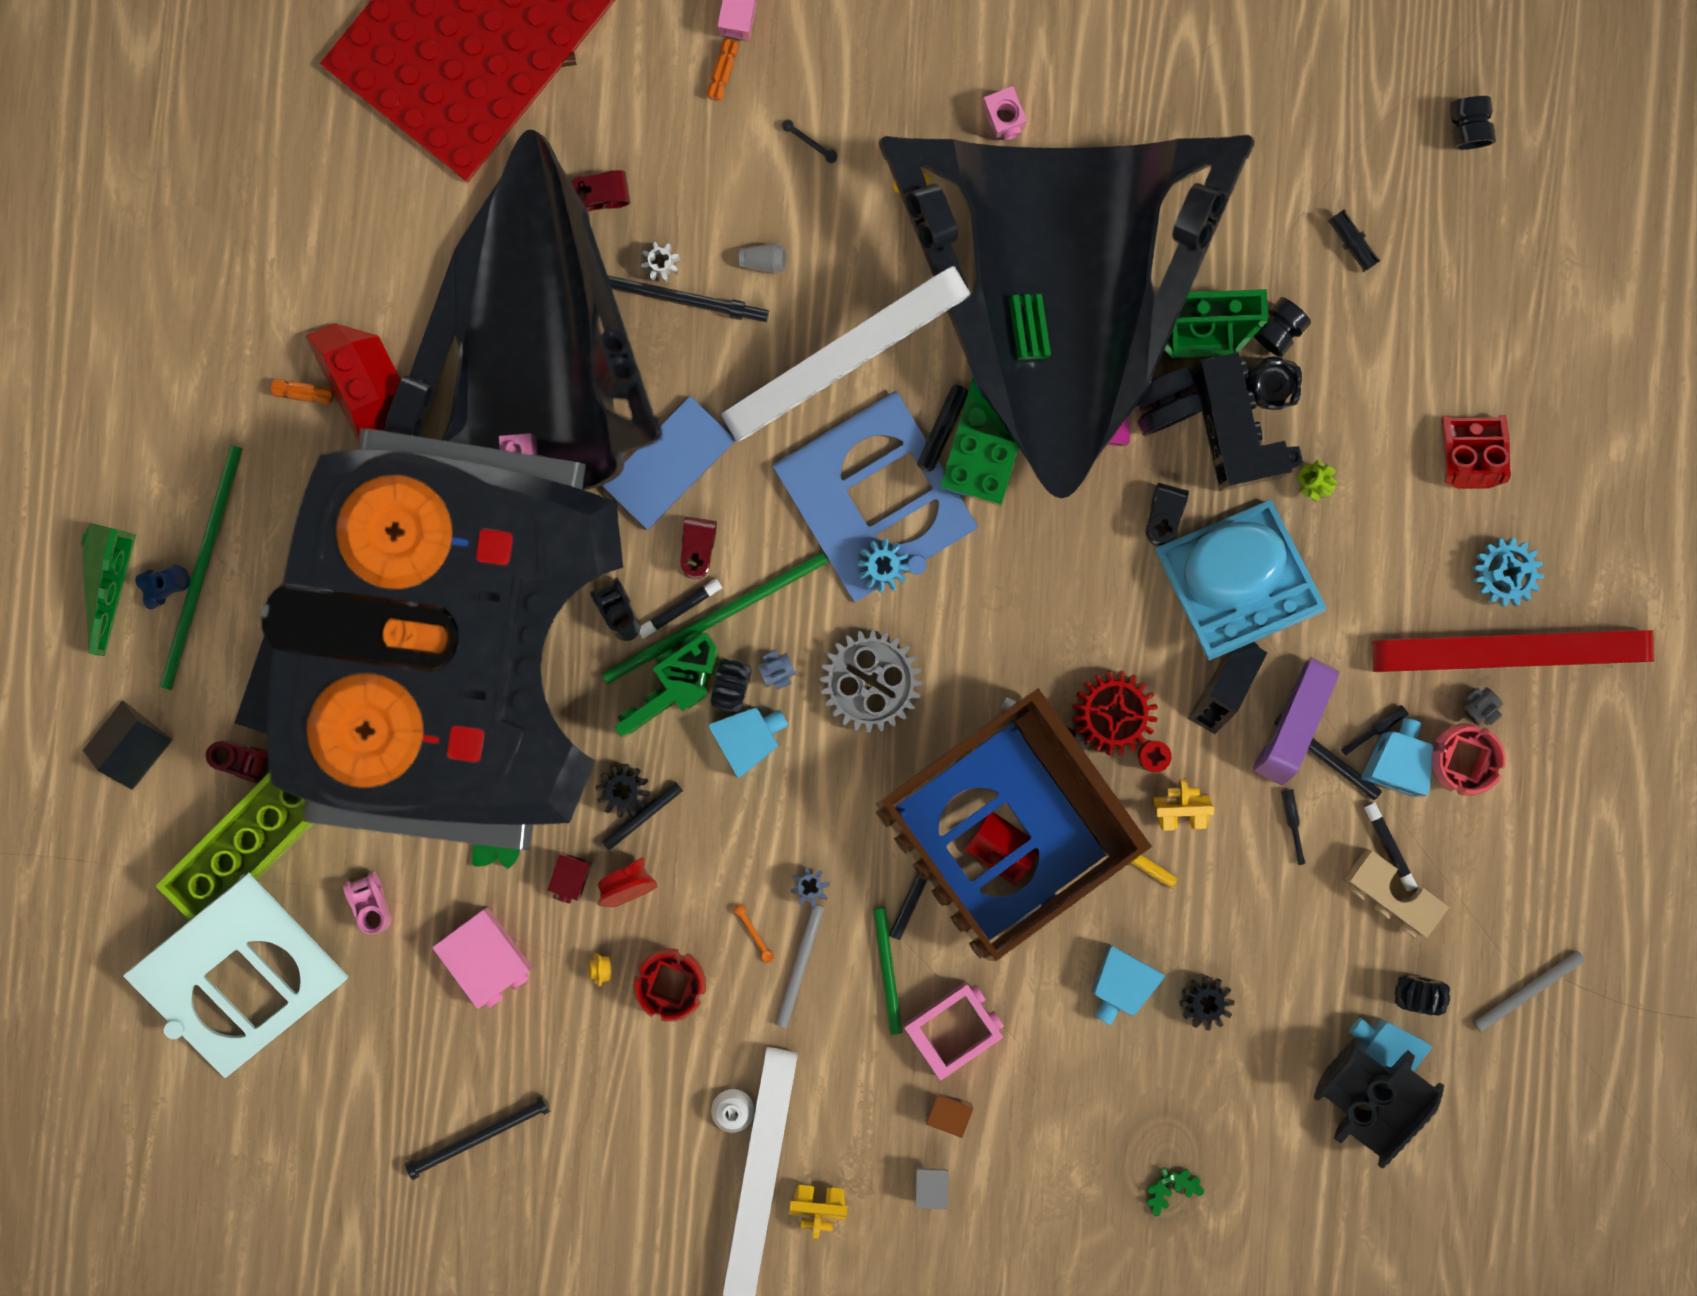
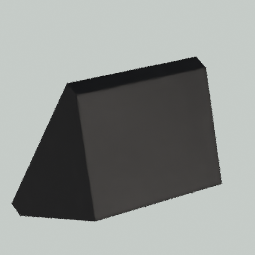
M122 701L83 751L97 771L133 790L171 744L173 739L128 703Z

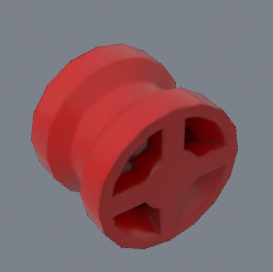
M1148 741L1139 748L1137 760L1144 770L1161 772L1170 765L1172 753L1165 743Z

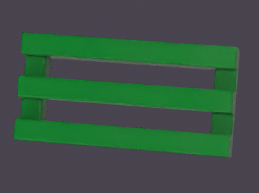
M1024 294L1023 296L1012 295L1009 297L1017 359H1042L1051 356L1042 294H1035L1034 296H1030V294ZM1020 304H1023L1026 320L1025 329L1026 334L1028 335L1030 352H1027Z

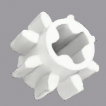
M654 242L653 250L650 252L643 250L642 253L648 259V262L643 263L641 267L643 270L651 269L650 279L652 281L659 276L663 277L665 282H668L667 275L671 272L679 273L673 262L680 260L679 254L670 255L672 247L669 243L665 248H661ZM662 256L666 260L664 262L665 267L659 269L656 264L657 257Z

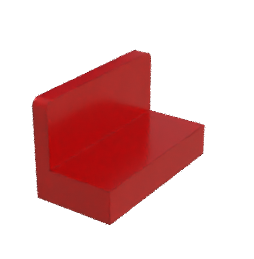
M992 812L986 816L980 828L970 839L963 851L990 869L1026 843L1030 837ZM1034 848L1001 872L999 876L1013 886H1016L1030 870L1038 855V849Z

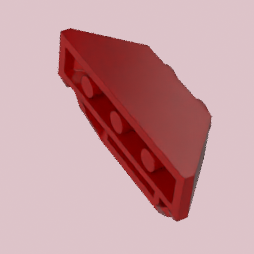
M336 323L307 334L306 338L357 441L359 442L360 429L385 431L386 418L401 379L380 337Z

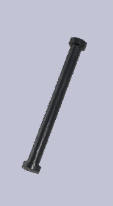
M544 1095L536 1098V1102L415 1162L413 1160L406 1162L405 1167L408 1175L412 1180L420 1177V1173L540 1113L544 1115L550 1113L551 1110Z

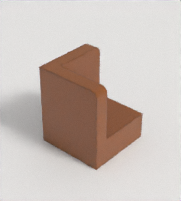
M937 1095L931 1112L927 1114L925 1119L926 1125L963 1138L973 1111V1105L962 1099L958 1102L948 1097Z

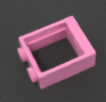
M965 981L904 1023L905 1030L940 1081L1004 1038L1000 1031L1004 1025L994 1011L988 1014L982 1003L986 999L976 984L970 988ZM966 996L991 1033L946 1064L921 1026Z

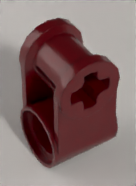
M611 170L601 174L577 177L571 181L578 196L580 195V190H586L587 199L581 201L583 205H586L584 207L587 212L622 208L631 203L626 172L623 170Z
M685 517L680 564L684 574L691 579H701L709 572L712 549L715 544L717 521ZM694 556H698L700 562L704 563L703 566L697 567V571H692L690 565L687 564L688 561H693Z
M218 741L212 743L207 748L205 758L209 766L216 770L233 774L250 782L259 783L263 779L262 774L268 759V751L252 746H244L232 741ZM221 746L227 748L230 753V759L225 764L219 762L216 756Z

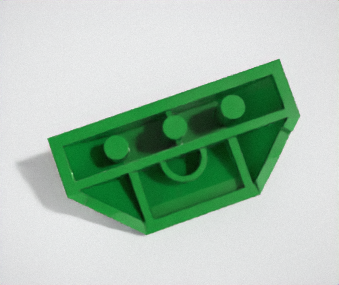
M1267 289L1189 292L1164 352L1171 359L1219 357L1239 352L1268 322Z

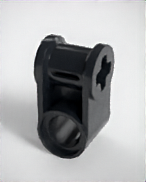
M1158 482L1146 527V536L1150 543L1162 546L1169 543L1175 537L1180 519L1186 507L1189 495L1188 490ZM1160 523L1165 524L1164 530L1169 531L1163 537L1158 536L1159 531L1154 529Z
M618 577L613 579L612 584L599 591H590V595L600 614L618 639L630 641L638 636L641 629L640 621ZM624 618H630L629 623L625 627L617 628L619 621Z

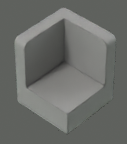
M916 1164V1208L948 1209L949 1172L947 1169H923L922 1164Z

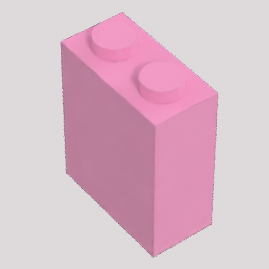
M489 907L482 910L432 947L477 1009L484 1004L488 1009L504 998L501 994L504 989L510 985L514 990L530 979L526 973L533 969Z

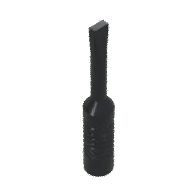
M1400 705L1374 723L1370 731L1344 747L1341 752L1346 756L1372 736L1381 735L1388 728L1409 715L1405 707Z
M1294 789L1283 790L1281 795L1286 812L1287 825L1292 829L1298 865L1305 864L1298 831L1300 819Z

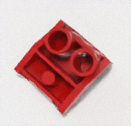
M1449 415L1442 417L1441 431L1445 453L1446 484L1457 489H1490L1509 481L1511 477L1510 438L1506 415H1499V418H1450Z

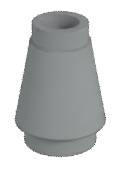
M777 243L740 248L739 265L740 267L777 274L778 271H785L786 248L785 246H778Z

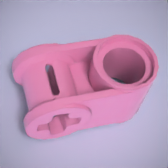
M371 871L367 877L354 882L349 880L343 882L345 896L352 908L359 929L366 934H376L387 930L392 918L384 897L382 884L376 872ZM369 887L367 890L359 892V890ZM372 911H376L381 917L380 925L377 928L371 927L368 923V915Z

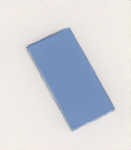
M691 396L661 425L662 438L651 446L638 449L624 463L622 473L616 479L602 485L647 530L736 441Z

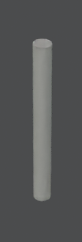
M816 904L815 908L811 907L775 1025L788 1027L825 908L822 905Z
M1576 951L1473 1021L1474 1025L1480 1032L1484 1031L1584 963V957L1579 951Z

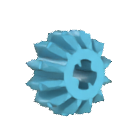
M888 539L882 540V550L878 549L875 541H871L870 547L874 553L871 554L866 549H861L860 553L868 558V561L860 560L856 562L858 567H867V571L858 574L859 579H863L868 575L872 577L866 584V587L869 589L873 587L875 581H879L878 592L883 593L885 589L884 581H887L889 588L894 591L897 589L893 581L894 577L902 583L906 581V578L899 574L898 571L910 570V565H900L899 563L900 560L906 559L908 554L905 552L899 556L895 555L900 548L899 543H895L890 551L887 550ZM880 557V560H883L886 557L890 560L888 566L891 570L888 574H886V571H883V575L876 571L878 569V565L875 564L877 558Z

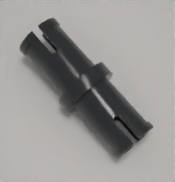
M1345 209L1328 220V223L1332 225L1343 241L1342 247L1345 251L1347 249L1350 251L1361 267L1362 272L1367 271L1381 261L1364 239L1366 234L1363 231L1359 232Z

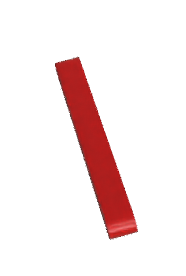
M1653 630L1372 641L1373 672L1655 662Z

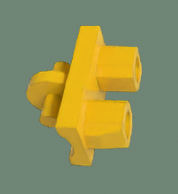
M1186 778L1179 779L1178 788H1167V796H1153V808L1158 817L1160 828L1163 831L1178 829V816H1189V826L1192 829H1206L1209 815H1214V804H1211L1210 795H1200L1199 787H1188Z
M797 1185L794 1201H790L789 1215L814 1217V1220L802 1219L801 1229L813 1230L812 1239L819 1240L820 1230L831 1232L833 1230V1222L821 1221V1218L846 1221L848 1206H844V1189L827 1188L825 1204L813 1203V1186Z

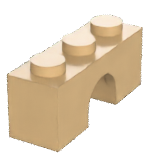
M1365 849L1344 877V880L1351 884L1348 890L1362 900L1366 896L1376 903L1374 909L1387 919H1390L1393 915L1402 922L1399 928L1413 938L1417 935L1428 938L1450 907L1421 887L1414 889L1407 898L1396 900L1390 892V881L1398 869L1373 850Z

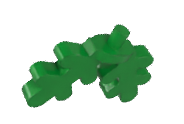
M1166 1167L1160 1169L1162 1176L1156 1179L1155 1184L1147 1187L1148 1193L1154 1194V1196L1148 1197L1146 1203L1148 1206H1152V1214L1159 1216L1162 1207L1165 1209L1169 1207V1203L1164 1199V1195L1167 1197L1172 1195L1171 1189L1166 1186L1167 1183L1174 1181L1173 1189L1175 1192H1180L1181 1188L1184 1187V1194L1188 1198L1192 1196V1193L1202 1196L1204 1189L1199 1185L1200 1178L1197 1175L1188 1179L1191 1173L1187 1168L1178 1173L1176 1171L1168 1173Z

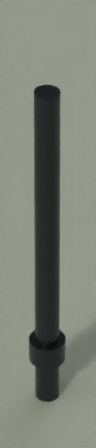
M607 275L611 288L614 290L729 314V318L742 320L743 318H748L766 323L768 321L769 310L748 306L744 301L733 299L732 302Z

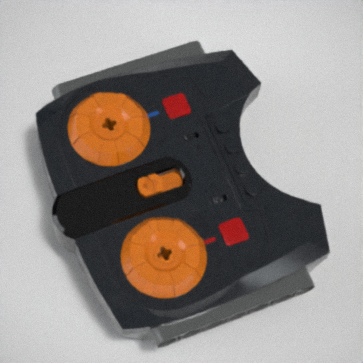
M360 429L357 450L332 452L319 456L308 481L298 512L289 549L284 582L267 598L261 614L263 634L273 649L267 714V750L271 785L306 799L302 821L519 850H530L533 825L570 823L595 760L584 754L566 737L549 710L542 685L541 663L543 648L549 629L564 604L587 583L608 572L623 568L617 502L582 490L585 464L372 429Z

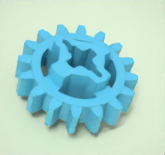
M1516 538L1508 539L1507 545L1503 539L1495 540L1496 548L1492 544L1485 545L1484 549L1487 554H1477L1476 558L1481 564L1472 567L1473 571L1479 572V577L1473 579V583H1481L1483 586L1478 593L1480 595L1489 593V603L1499 599L1501 607L1507 606L1509 600L1513 606L1520 605V597L1525 601L1531 600L1532 596L1529 591H1539L1540 587L1535 581L1544 578L1543 574L1537 573V568L1543 566V562H1535L1533 559L1538 554L1537 550L1527 552L1528 543L1523 542L1517 546ZM1513 553L1521 557L1524 563L1515 559ZM1494 558L1495 564L1491 571H1489V565ZM1511 568L1513 574L1504 577L1503 570ZM1525 574H1527L1526 582L1522 586L1521 581ZM1492 582L1500 585L1503 592L1496 589Z

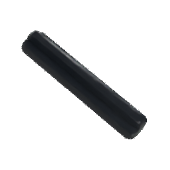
M955 384L951 387L917 462V466L924 471L931 472L935 469L963 407L968 390L961 385Z

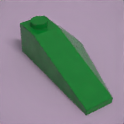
M90 523L89 529L84 531L81 539V546L84 547L82 559L89 654L105 656L136 534Z

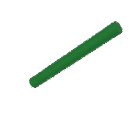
M885 907L873 908L890 1035L901 1034L903 1032Z

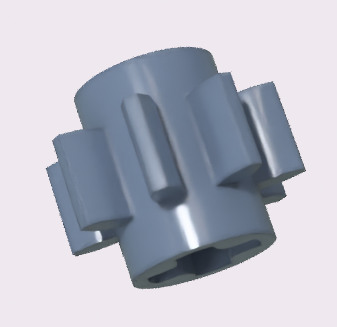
M774 650L762 656L765 663L758 665V668L767 687L775 684L777 690L792 684L789 677L795 675L796 672L787 653L779 656L777 651Z
M805 868V876L802 878L794 875V879L798 882V887L791 889V893H800L802 895L798 901L800 905L805 900H810L812 907L815 908L816 899L819 897L824 900L828 899L823 893V888L831 885L829 882L820 881L823 875L821 870L814 876L811 875L808 868ZM813 880H816L815 886L818 888V892L816 894L810 892L808 895H804L806 889L803 887V884L805 882L812 883Z

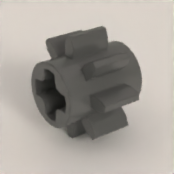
M1488 687L1482 691L1479 688H1473L1463 697L1468 703L1462 708L1463 712L1478 726L1483 722L1486 725H1492L1502 716L1497 709L1503 703Z

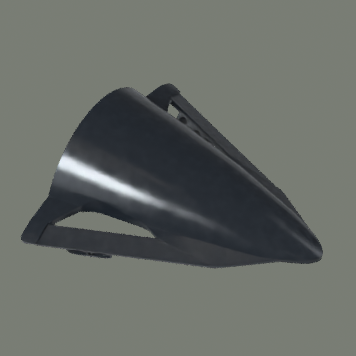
M528 129L517 140L500 180L454 249L410 375H405L397 387L386 418L385 431L419 437L454 337H456L459 345V363L451 416L441 441L500 450L499 436L531 433L537 438L538 456L585 464L582 490H588L616 479L624 469L623 454L656 443L662 438V428L658 416H654L590 225L589 215L547 139L539 132ZM600 321L604 330L603 333L601 331ZM614 399H627L632 415L631 419L616 413Z
M884 136L879 140L880 150L884 159L887 160L933 277L954 266L969 290L951 245L958 238L957 224L942 188L936 183L927 185L921 167L957 185L968 203L977 279L972 293L970 292L971 295L947 312L976 381V386L1028 460L1039 482L1054 497L1060 499L1069 497L1080 487L1096 459L1149 388L1152 377L1245 161L1249 158L1254 147L1255 140L1252 136L1178 138L1148 144L1087 148L1011 147L977 144L955 139H922ZM1211 166L1204 185L1195 183L1187 193L1172 232L1173 240L1178 243V246L1156 294L1151 275L1162 202L1174 184ZM1024 294H1030V296H1034L1035 294H1042L1051 356L1048 358L1017 359L1009 297L1012 295L1023 296ZM1020 304L1027 352H1030L1028 335L1026 334L1025 329L1026 320L1023 304Z

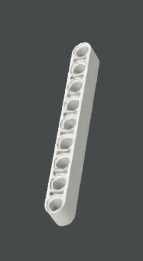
M954 266L950 267L727 409L721 416L736 442H739L959 304L971 294Z
M767 1047L723 1296H755L798 1052Z

